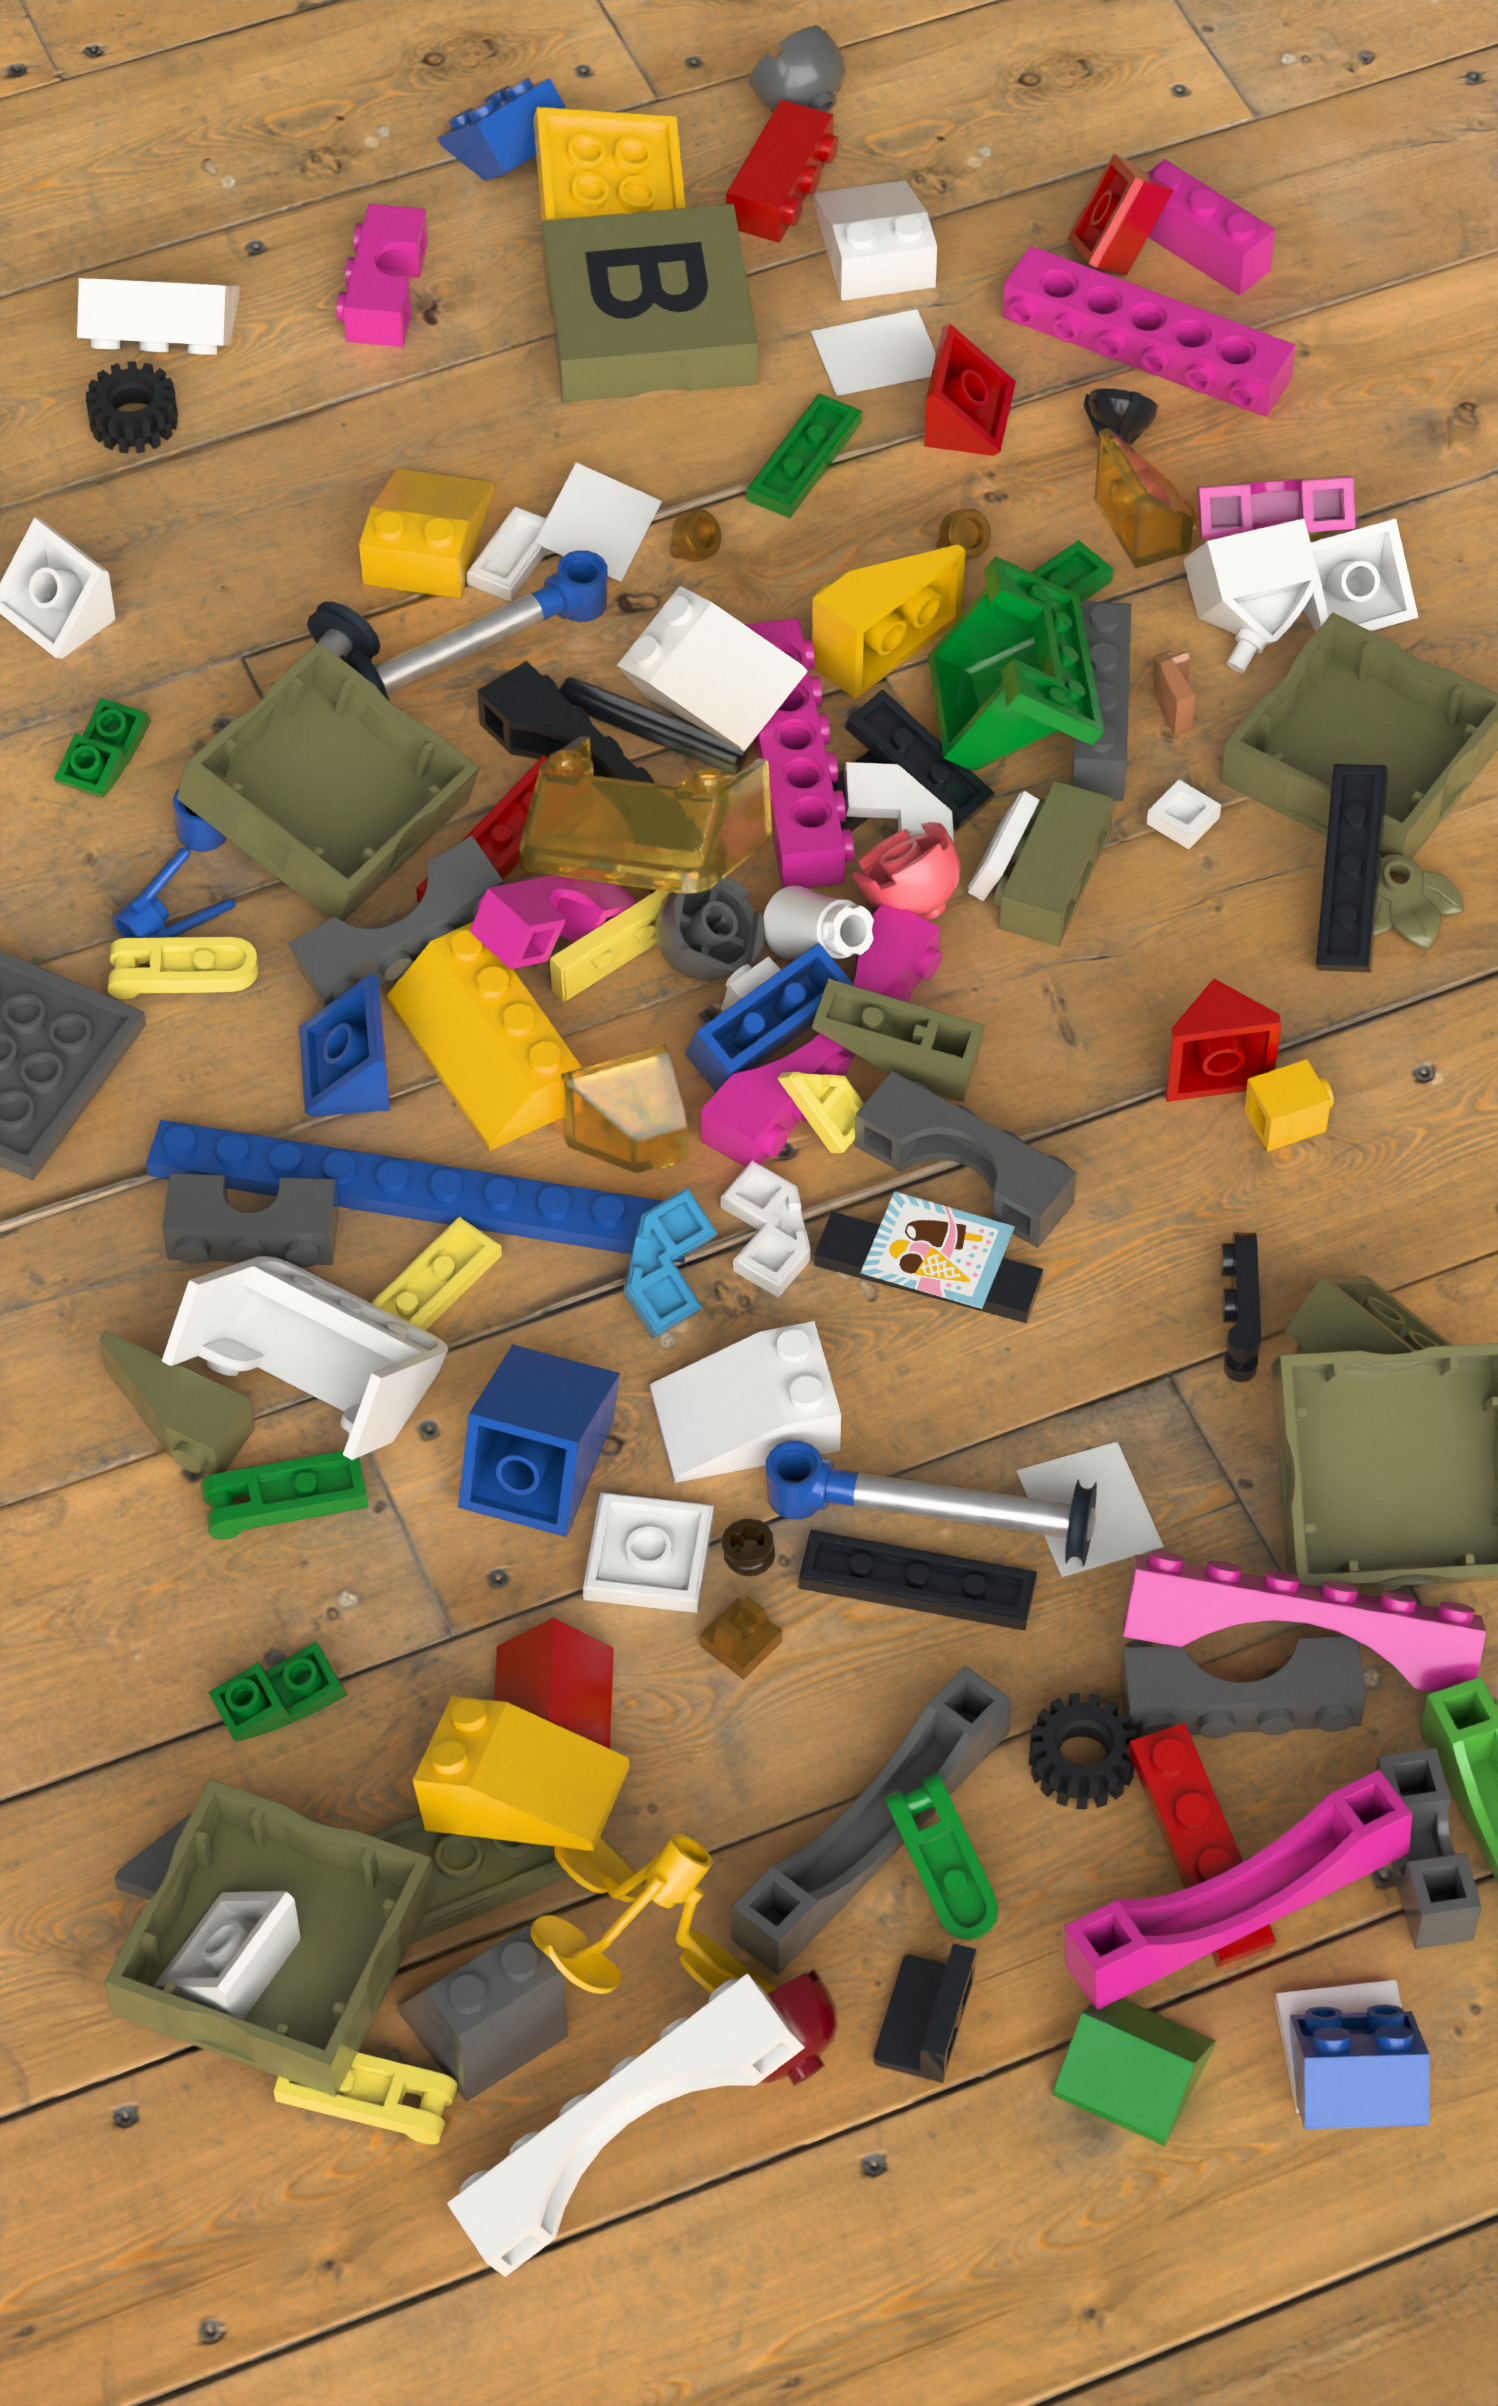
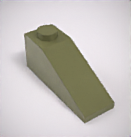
M832 979L827 981L812 1025V1029L887 1073L890 1074L894 1071L908 1080L921 1082L932 1093L964 1102L978 1060L985 1027L983 1024Z
M105 1331L100 1337L105 1370L170 1457L182 1468L193 1473L202 1471L212 1475L225 1472L255 1429L251 1399L178 1364L170 1366L162 1362L163 1357Z

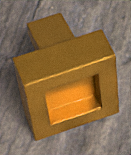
M749 1596L744 1600L738 1597L700 1634V1647L743 1680L782 1642V1630L768 1619L765 1608Z

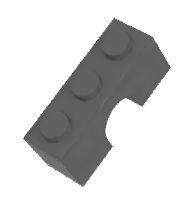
M170 1173L162 1227L167 1259L181 1260L187 1263H201L203 1261L240 1263L258 1256H270L288 1261L298 1267L333 1265L339 1214L335 1179L280 1177L278 1195L275 1201L261 1211L247 1213L235 1210L229 1205L225 1175Z
M1437 1748L1379 1756L1375 1771L1380 1770L1412 1813L1410 1852L1392 1862L1391 1865L1414 1949L1473 1940L1481 1903L1467 1853L1455 1854L1449 1829L1451 1797Z

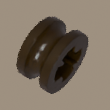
M752 1518L741 1519L732 1523L725 1530L722 1536L724 1560L731 1570L743 1576H757L766 1572L772 1566L775 1559L773 1533L765 1523ZM746 1540L757 1541V1546H753L751 1554L740 1553V1548L744 1547Z

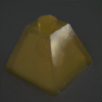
M1111 429L1100 430L1094 500L1135 569L1189 553L1191 551L1192 531L1197 528V518L1192 504L1188 500L1183 501L1173 483Z
M666 1044L561 1074L564 1140L567 1147L636 1174L651 1169H665L679 1161L688 1159V1125Z

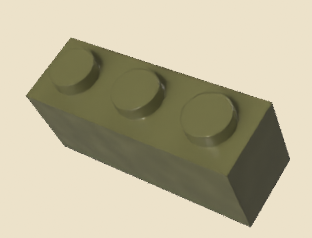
M1054 781L1046 799L1038 798L1040 801L1029 821V828L1032 830L1028 838L1021 837L1013 853L1012 867L1014 869L1011 875H1002L994 896V905L1000 907L999 929L1059 947L1111 832L1114 798Z

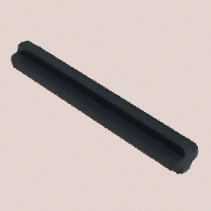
M575 677L566 678L560 687V694L573 706L579 705L583 708L588 716L731 774L739 773L746 761L747 749L743 752L697 726Z

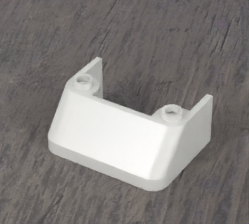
M258 1256L189 1280L162 1362L173 1366L199 1356L207 1360L206 1364L210 1369L223 1375L236 1376L239 1374V1371H248L258 1367L344 1411L340 1424L348 1432V1441L343 1455L353 1460L386 1446L396 1439L440 1372L448 1346L440 1338L288 1261L270 1256Z

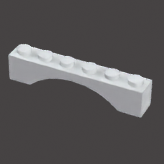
M748 1973L741 1979L729 1980L720 1985L710 1995L709 2003L690 2018L683 2017L669 2024L661 2032L659 2041L640 2056H630L618 2063L610 2072L609 2080L590 2094L578 2095L567 2102L559 2112L560 2117L541 2132H531L515 2142L509 2151L510 2155L491 2170H482L469 2177L459 2189L460 2194L447 2204L485 2262L506 2277L556 2239L564 2209L581 2175L600 2150L630 2122L657 2105L689 2092L720 2086H755L805 2047L766 1992Z

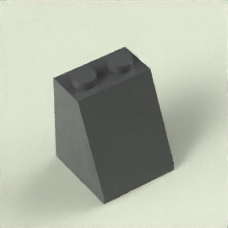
M528 1925L501 1940L398 2006L399 2014L445 2075L457 2082V2091L466 2102L567 2037L563 1974L553 1961L536 1946L531 1938Z

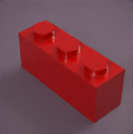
M785 100L779 101L726 192V205L734 204L738 231L780 243L788 227L797 225L802 213L803 201L807 194L813 195L820 181L821 170L825 163L831 164L835 158L839 139L838 136L833 135L834 114Z

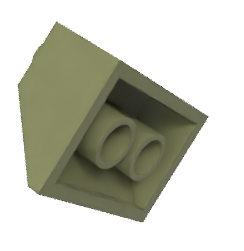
M1368 1276L1321 1277L1285 1329V1332L1299 1343L1297 1351L1300 1354L1360 1350L1378 1354H1402L1431 1346L1452 1345Z

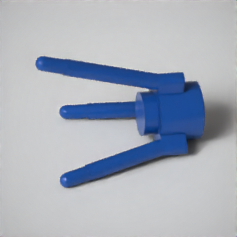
M180 848L144 890L116 913L112 920L123 938H169L220 916V914L233 909L236 903L233 899H227L165 927L164 921L169 918V914L165 906L155 896L190 856L188 848Z

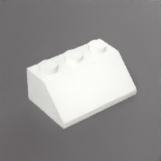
M79 278L77 338H90L91 348L120 350V341L128 340L139 341V351L169 352V343L188 344V353L217 355V345H231L240 286Z

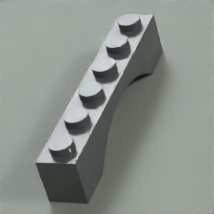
M965 1665L926 1705L895 1754L856 1801L829 1828L807 1846L790 1857L771 1865L732 1906V1941L776 1975H779L904 1844L884 1796L899 1789L903 1795L924 1785L922 1779L936 1772L939 1773L950 1796L1008 1735L1011 1698ZM934 1807L912 1816L917 1828L936 1811Z

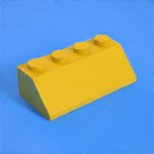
M472 922L430 941L389 991L387 1002L490 1152L584 1108L583 1068L516 972L506 966L470 932Z

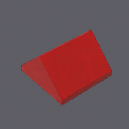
M1114 153L1067 239L1088 264L1099 269L1127 275L1174 190Z
M950 323L942 327L927 391L924 447L994 456L1001 452L1016 381Z
M1213 978L1171 1028L1165 1084L1166 1101L1246 1092L1249 1078L1273 1071L1276 1068L1281 1030L1280 1015Z
M553 1617L497 1646L494 1701L508 1702L610 1749L613 1647Z

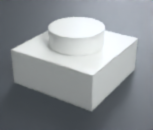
M1178 780L1148 810L1147 825L1185 848L1190 849L1220 818L1221 804L1183 781Z
M769 956L753 968L749 964L739 968L730 976L725 984L727 991L721 1011L724 1012L781 969Z

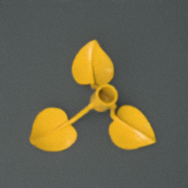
M674 1834L661 1852H657L650 1863L636 1873L601 1837L594 1851L563 1848L559 1845L554 1846V1854L560 1866L584 1888L595 1893L602 1894L608 1892L614 1899L633 1902L604 1935L594 1943H591L573 1924L556 1916H540L530 1927V1935L536 1946L553 1961L564 1976L578 1987L597 1994L609 1993L617 1987L621 1981V1971L602 1952L606 1950L652 1899L655 1903L665 1908H672L676 1903H684L675 1936L676 1943L684 1949L679 1956V1960L685 1970L711 1994L723 1983L732 1979H741L747 1973L759 1984L766 1994L777 1988L743 1965L714 1940L703 1933L690 1929L696 1904L704 1895L703 1891L696 1886L713 1864L712 1857L708 1851L694 1839L683 1834Z

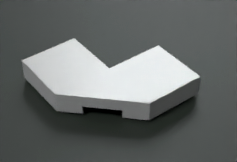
M846 762L844 769L846 817L898 819V832L906 829L910 837L925 833L921 826L923 823H941L954 843L952 811L900 765Z
M752 1160L720 1197V1208L759 1230L733 1260V1271L779 1298L809 1263L811 1249L807 1231H805L797 1186Z

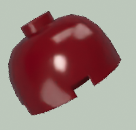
M815 1969L808 1974L805 1972L767 1994L805 2048L761 2082L771 2083L788 2076L795 2086L825 2067L819 2056L834 2041L838 2027L837 2011L829 1990Z

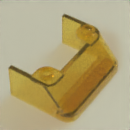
M579 736L560 751L552 753L550 758L540 765L519 843L521 868L532 873L675 893H697L708 890L773 839L768 759H757L735 777L724 775V771L716 768L699 769L694 771L692 777L685 780L679 786L594 776L590 737Z

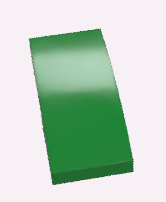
M100 697L83 736L74 734L54 777L56 783L103 798L117 782L142 741L151 722L147 712Z
M317 1641L267 1671L258 1662L208 1692L235 1742L290 1725L347 1696L346 1691Z

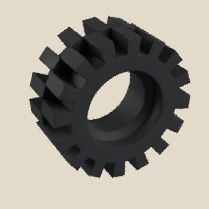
M128 361V369L121 370L119 363L111 365L112 374L109 375L103 369L97 373L98 381H90L88 384L89 392L86 391L91 432L93 431L94 438L98 442L104 440V447L112 450L118 444L119 452L128 454L129 446H136L137 453L145 452V444L150 443L152 448L155 449L161 446L160 437L167 441L172 437V429H176L178 425V411L174 385L171 378L166 379L165 371L159 368L154 372L153 365L149 363H144L142 369H137L136 361ZM131 403L148 405L141 410L132 412L117 410L119 407Z
M1080 1693L1069 1694V1702L1066 1707L1059 1697L1051 1702L1050 1713L1044 1708L1037 1716V1725L1033 1724L1029 1753V1765H1032V1778L1035 1783L1041 1780V1792L1047 1797L1055 1790L1058 1791L1057 1803L1065 1807L1070 1797L1077 1798L1076 1809H1087L1088 1799L1094 1798L1097 1808L1107 1805L1108 1793L1116 1800L1123 1794L1124 1784L1129 1786L1133 1779L1135 1767L1127 1747L1130 1741L1138 1738L1136 1728L1131 1729L1132 1719L1127 1712L1117 1717L1118 1704L1114 1701L1109 1700L1105 1708L1100 1707V1695L1090 1693L1089 1703H1081ZM1088 1737L1100 1742L1106 1750V1755L1097 1764L1077 1765L1066 1760L1060 1748L1068 1739Z

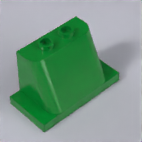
M995 556L984 569L986 588L928 654L943 757L970 770H979L1058 731L1091 746L1104 733L1079 595Z

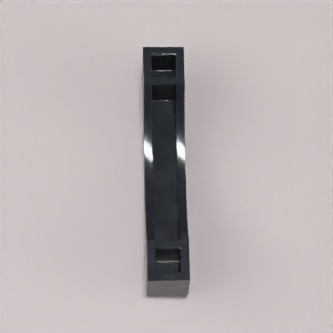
M525 661L477 690L479 723L508 753L537 760L544 755L585 778L586 781L611 801L623 816L634 838L638 859V881L651 894L675 878L681 883L700 872L714 871L720 873L722 851L716 838L707 830L701 831L688 818L685 809L676 799H668L656 787L653 778L644 768H637L624 756L619 744L611 736L605 737L596 729L583 708L579 705L573 706L560 694L556 683L550 676L546 674L541 675L528 661Z

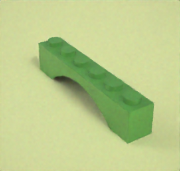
M1478 1677L1428 1694L1420 1731L1429 1749L1437 1748L1446 1783L1498 1883V1708L1482 1677Z

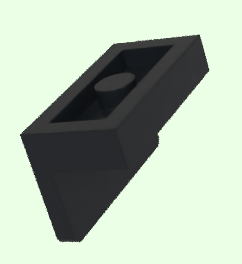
M953 1943L947 1964L910 1954L903 1957L874 2052L875 2065L940 2083L944 2082L975 1977L977 1949Z

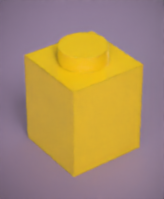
M1308 1059L1249 1078L1244 1112L1268 1152L1326 1132L1329 1110L1334 1105V1098L1327 1080L1324 1077L1318 1078Z

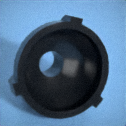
M1111 388L1093 390L1090 394H1086L1084 408L1097 437H1101L1100 447L1118 453L1129 451V446L1154 421L1158 405L1153 400L1141 395V393Z

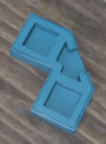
M688 1187L643 1213L637 1223L623 1294L652 1339L698 1313L702 1308V1305L674 1262L711 1241L718 1233Z

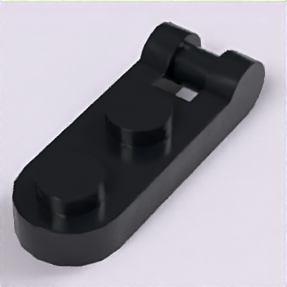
M1233 1232L1232 1243L1221 1244V1276H1231V1289H1223L1222 1318L1223 1323H1233V1327L1228 1331L1227 1352L1223 1369L1229 1379L1236 1382H1247L1256 1375L1258 1353L1261 1344L1256 1233Z

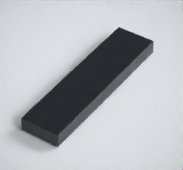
M1334 764L1316 956L1318 971L1371 972L1388 783L1387 765Z
M831 1212L814 1254V1266L1027 1324L1043 1280L1042 1268L1002 1258L983 1308L980 1309L861 1274L860 1272L880 1224Z
M810 1530L800 1570L798 1589L1026 1631L1037 1572Z

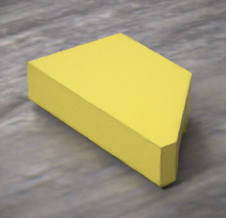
M802 1072L781 1073L777 1079L830 1153H844L855 1139L856 1113L864 1105V1102L847 1078L841 1075H819Z

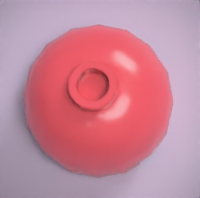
M923 823L921 826L925 833L910 837L906 829L897 832L878 843L858 861L863 871L860 874L853 871L851 877L863 897L875 911L883 903L901 910L907 909L927 921L938 917L945 911V902L954 894L960 880L961 860L955 844L941 823Z

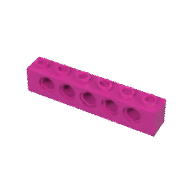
M1030 246L1004 283L1003 318L1265 417L1269 415L1292 379L1296 344L1036 247Z
M799 618L744 624L799 662L808 671L753 740L782 889L793 885L807 888L845 883V862L854 861L853 839L850 829L841 830L840 822L846 821L845 800L842 790H833L832 783L838 782L835 752L825 751L824 745L830 744L828 717L826 713L818 714L817 707L822 706V689L819 675L810 676L809 669L815 668L812 639L802 638Z

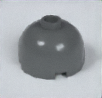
M814 25L803 28L786 37L780 42L784 51L773 60L767 53L751 72L749 84L761 102L771 112H774L780 100L823 112H828L837 101L835 96L841 88L845 74L844 61L831 36L825 30L823 31L820 26Z
M705 871L685 879L663 899L656 917V940L663 957L673 969L688 978L712 982L730 977L739 968L752 963L759 956L765 940L764 919L760 910L755 913L753 912L750 903L746 900V897L751 894L743 884L727 874Z

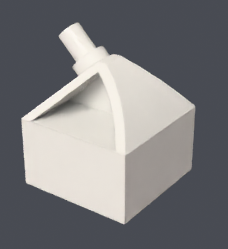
M1305 519L1209 540L1183 559L1198 619L1236 634L1235 640L1238 643L1226 664L1239 673L1245 672L1255 653L1261 654L1265 646L1275 643L1290 628L1304 609L1320 578Z

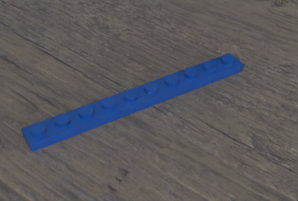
M160 1120L146 1163L148 1176L169 1179L170 1173L225 1175L227 1189L275 1197L278 1195L280 1177L335 1179L338 1207L451 1225L460 1216L478 1230L631 1254L640 1216L663 1202L656 1199ZM686 1255L675 1262L684 1263Z

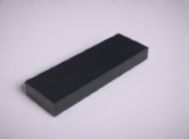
M883 689L848 718L844 728L883 764L900 765L952 811L953 829L956 832L991 802L995 792L970 769L944 759L941 742Z

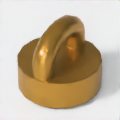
M973 508L953 510L945 516L941 523L937 548L940 549L959 544L965 549V559L977 558L988 548L991 539V530L987 518L980 511Z
M695 509L680 514L675 520L672 529L673 539L670 545V553L674 558L684 557L689 561L697 562L712 557L718 552L721 545V530L717 520L711 513L704 509Z

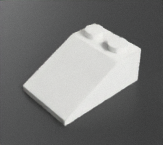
M906 180L816 192L813 194V204L841 301L936 287L937 243L928 213Z
M681 586L678 587L617 664L618 668L648 700L745 752L808 672L799 662L720 607Z
M815 1321L757 1332L650 1384V1393L674 1483L765 1466L770 1451L777 1445L787 1441H802L811 1444L818 1450L820 1455L840 1451L841 1411Z

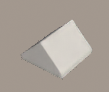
M34 518L0 582V614L55 658L63 659L116 620L109 572L42 519Z
M1392 518L1311 541L1320 578L1303 611L1315 633L1332 612L1370 631L1418 618L1396 519Z
M287 1891L221 1892L153 1987L163 1991L167 1981L176 1984L179 1997L244 2020L301 1940L295 1899Z

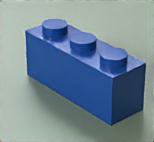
M818 943L697 1030L684 1054L714 1091L717 1092L733 1073L756 1068L812 1027L828 979L853 985V983L822 945Z

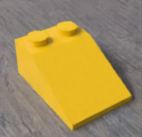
M397 468L372 504L359 542L363 585L461 599L467 581L466 573L471 567L494 491V482Z
M957 544L850 570L835 582L821 587L815 597H813L812 643L815 669L851 697L857 699L953 626L963 615L965 549Z
M451 1696L415 1773L413 1784L425 1831L555 1847L559 1845L563 1848L594 1851L629 1770L630 1763L628 1757L508 1702Z

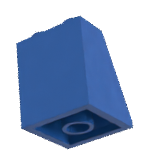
M512 1344L469 1412L458 1508L567 1537L614 1420L620 1373Z

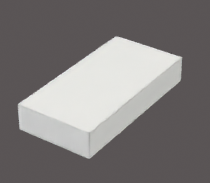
M514 507L467 571V585L512 602L548 552V549L534 543L546 518Z
M1025 791L1022 794L1019 793L1002 817L967 887L969 894L984 901L1002 877L1040 801L1039 799Z

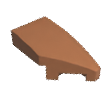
M1166 651L1154 656L1153 677L1160 708L1166 722L1175 735L1193 728L1196 694L1188 683L1190 663L1188 652L1172 655V651Z

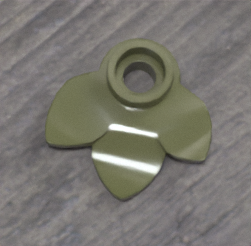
M1400 854L1386 855L1381 858L1374 937L1387 932L1393 927L1412 944L1423 950H1428L1437 936L1440 915L1453 916L1461 914L1464 909L1462 897L1453 883L1442 874L1421 871L1417 863L1407 856ZM1395 872L1402 875L1406 882L1402 884L1394 882L1390 878L1389 873Z

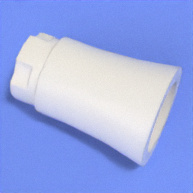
M793 885L779 890L768 902L763 916L765 940L770 949L784 959L795 960L818 943L822 945L832 958L843 959L853 954L862 955L869 949L874 940L872 934L874 919L867 909L849 900L818 894L803 886Z

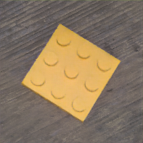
M536 107L533 123L542 221L686 208L677 116Z

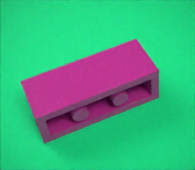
M1166 159L1147 172L1174 190L1148 238L1239 296L1271 271L1275 228Z

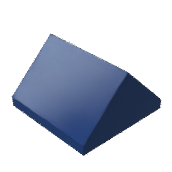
M369 974L299 1026L305 1113L313 1117L390 1110L378 977Z

